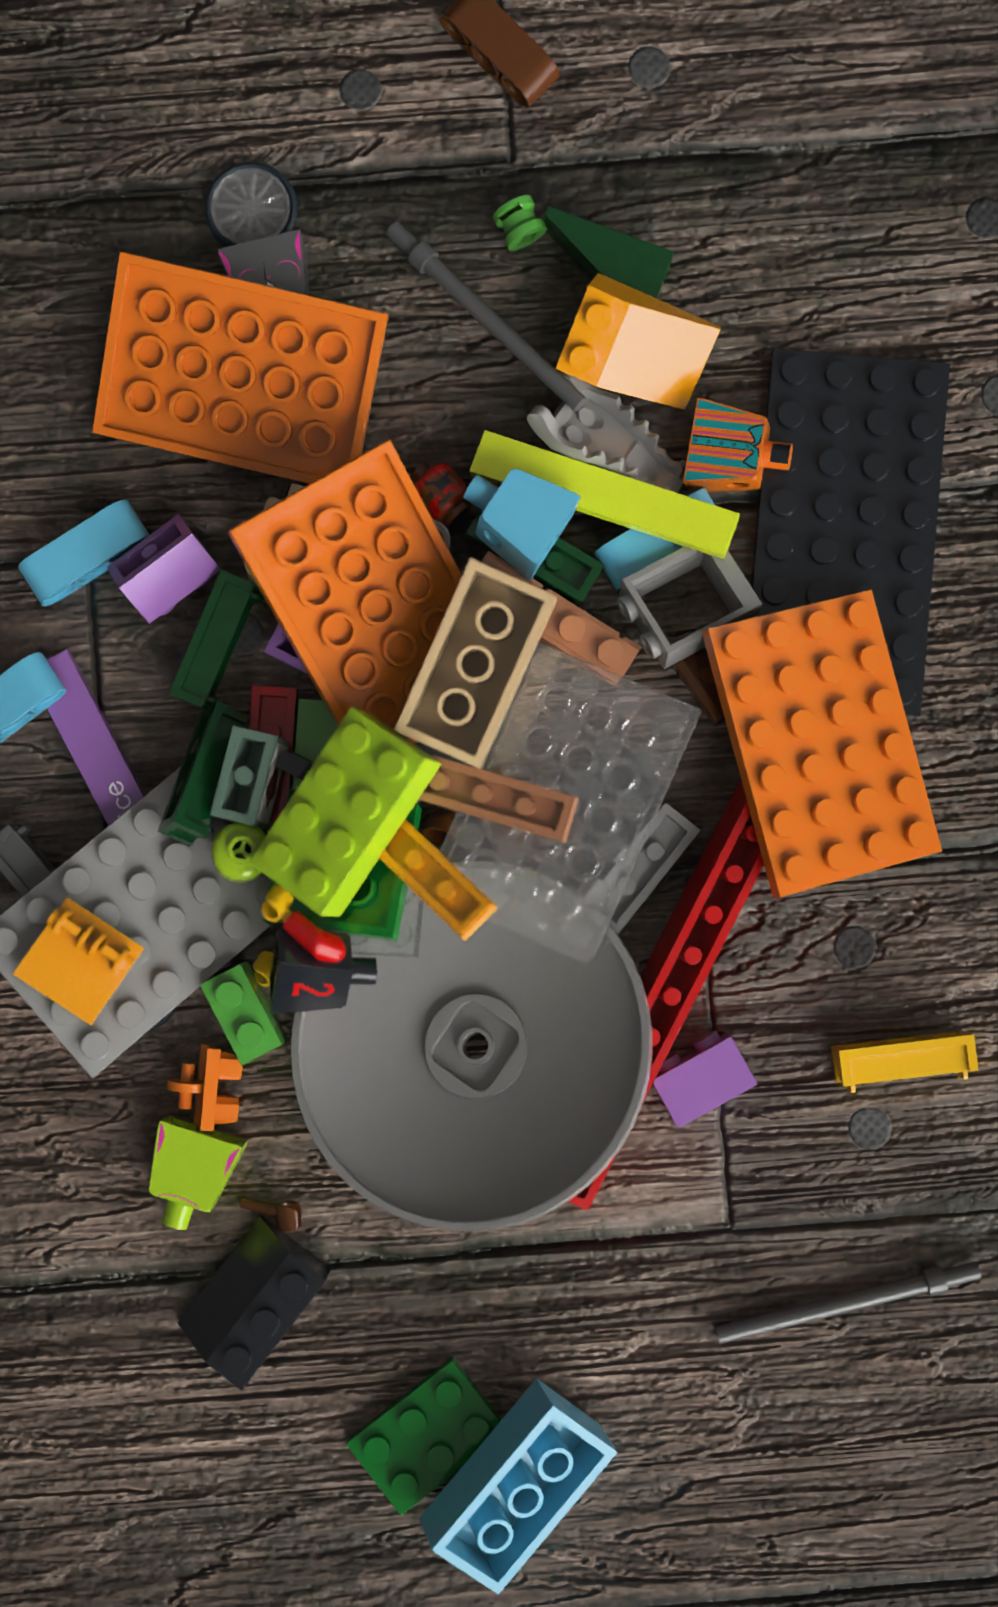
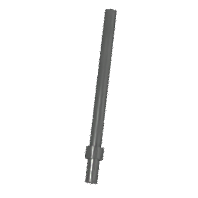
M398 221L388 228L386 235L409 256L408 262L421 274L427 273L574 412L578 411L585 404L587 398L438 259L439 253L426 241L419 242Z
M976 1261L942 1269L939 1265L923 1269L922 1275L717 1325L715 1330L719 1344L923 1293H928L930 1297L947 1293L948 1287L981 1279V1272Z

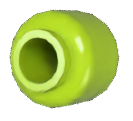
M240 822L226 825L217 833L212 843L211 859L214 868L222 877L231 882L245 883L255 880L263 872L249 862L267 835L259 827ZM242 842L240 849L233 850L236 843ZM246 844L250 847V855L244 850ZM241 854L244 859H239L235 855Z

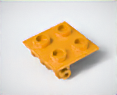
M66 897L59 908L57 907L47 921V926L16 968L13 975L89 1025H92L144 950V947Z

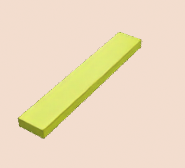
M487 430L483 433L469 470L471 476L479 475L497 485L502 484L511 469L522 470L580 495L581 498L576 511L723 560L740 517V513Z

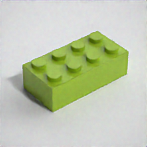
M351 707L249 863L318 915L341 917L378 861L381 853L386 849L442 763L394 731V729L373 714Z

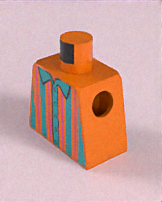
M697 398L683 483L688 492L693 493L703 488L707 492L760 489L764 468L789 470L793 444L768 441L770 425L768 419L762 415L707 399Z

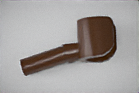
M247 1197L241 1198V1208L276 1216V1229L278 1231H295L298 1227L302 1226V1209L297 1202L290 1201L275 1204Z

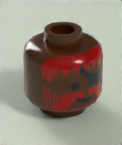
M441 462L431 468L427 463H424L409 476L432 520L442 523L447 529H450L460 521L472 507L470 502L463 499L469 485L447 463Z

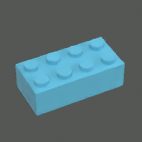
M536 1378L420 1516L419 1521L432 1551L499 1594L616 1455L617 1451L601 1425Z

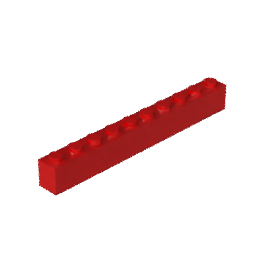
M742 780L739 781L640 976L649 1005L652 1026V1060L644 1100L764 866ZM615 1157L590 1185L567 1202L588 1211Z

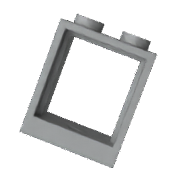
M683 547L623 578L619 598L617 599L619 609L628 622L634 621L641 631L640 641L645 652L651 659L657 658L663 669L706 648L702 635L704 630L758 617L762 606L760 599L729 551H727L723 560L687 547ZM701 566L731 613L670 645L641 597Z

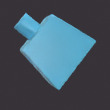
M511 469L499 488L476 475L463 496V499L483 510L475 531L477 537L529 581H531L574 515L581 498L580 495L519 469Z

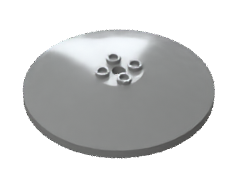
M472 861L455 862L452 864L496 905L497 909L465 942L407 887L398 941L349 935L351 937L352 957H371L377 959L376 984H350L347 1003L342 1008L295 1012L291 1039L292 1075L297 1101L305 1124L316 1146L329 1165L357 1193L382 1210L426 1227L454 1231H483L527 1222L561 1206L590 1185L621 1149L634 1126L643 1104L652 1060V1026L643 983L634 961L623 942L606 920L585 900L549 877L508 864ZM482 1034L488 1041V1050L483 1057L471 1059L467 1054L466 1044L472 1036Z

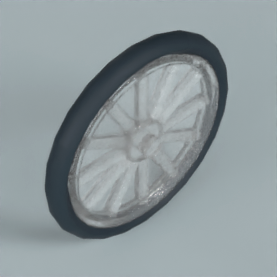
M257 162L240 163L221 172L211 184L205 200V218L208 228L215 239L224 247L290 232L295 226L298 214L297 198L288 179L269 165Z

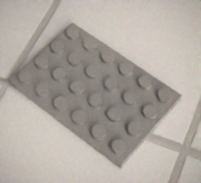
M181 767L0 915V973L92 1078L198 989L200 984L206 982L271 926V924L263 921L261 906L269 892L271 878L262 873L252 881L245 883L231 882L222 877L214 868L211 859L212 843L221 829L235 822L212 816L209 827L214 829L213 835L206 839L197 838L191 846L158 832ZM242 842L236 843L233 850L240 849ZM246 844L244 850L250 855V847ZM241 854L235 855L239 859H244ZM66 897L144 947V950L92 1025H89L13 975L16 968L47 926V921L57 907L59 908Z

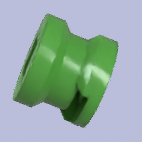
M530 195L519 196L508 201L498 208L492 216L496 226L502 228L506 234L504 241L509 251L519 250L532 244L547 231L543 219L536 217L534 213L535 203Z

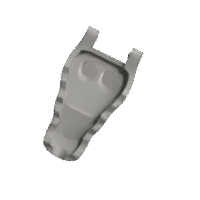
M560 371L559 373L580 391L587 400L576 412L562 401L553 415L546 407L536 405L527 416V421L533 431L552 450L563 456L678 493L683 485L686 461H674L667 455L665 449L659 448V435L649 431V422L646 419L637 421L634 417V407L632 405H623L619 395L601 390Z

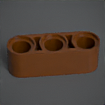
M454 0L439 15L442 26L451 38L520 106L529 108L560 77V71L552 58L494 0Z

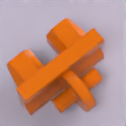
M200 1043L197 1080L194 1079L195 1063L185 1062L182 1063L181 1078L167 1080V1090L179 1092L178 1108L192 1109L193 1093H196L193 1123L194 1125H199L200 1131H214V1124H227L238 1121L239 1098L237 1096L217 1095L218 1079L240 1080L243 1066H241L235 1053L221 1050L215 1044Z

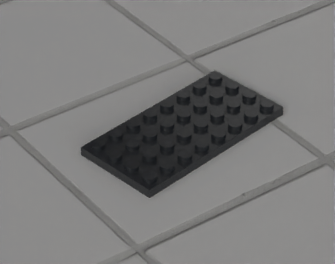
M773 348L770 359L766 418L770 425L768 441L792 443L793 451L789 470L763 469L762 482L759 489L751 587L762 603L758 617L872 589L905 714L907 717H920L950 363Z

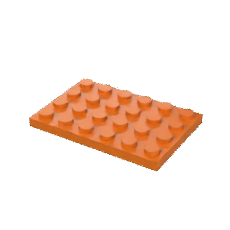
M120 252L92 433L311 484L362 454L389 313L137 254Z
M388 440L227 531L337 726L340 725L349 709L354 707L373 714L392 729H395L462 578L460 570L391 441ZM401 734L414 744L419 742L417 740H414L408 736Z
M872 589L709 628L702 632L773 898L784 897L942 852Z

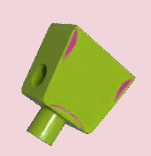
M169 1114L161 1119L157 1129L149 1185L150 1194L168 1200L161 1223L174 1229L187 1230L193 1209L210 1212L218 1202L247 1146L248 1140L215 1129L214 1131H200L199 1125H194L193 1122Z

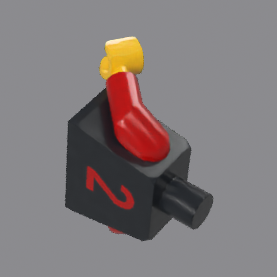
M274 885L266 895V900L261 906L262 916L271 922L282 920L284 924L277 925L273 953L262 951L253 963L256 982L260 986H270L271 1014L342 1008L346 1006L350 984H376V958L352 957L351 937L347 933L320 929L299 910L296 912L291 911L289 908L294 902L293 895L280 885Z

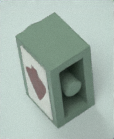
M233 726L210 815L268 830L283 770L276 767V764L282 752L289 750L290 742L275 735Z

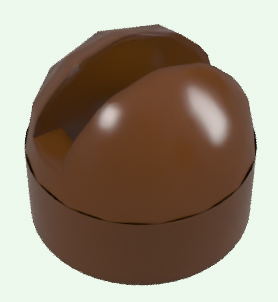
M438 809L432 812L426 820L423 836L435 845L452 847L457 843L461 831V822L455 812L450 811L447 815L444 814L443 809Z

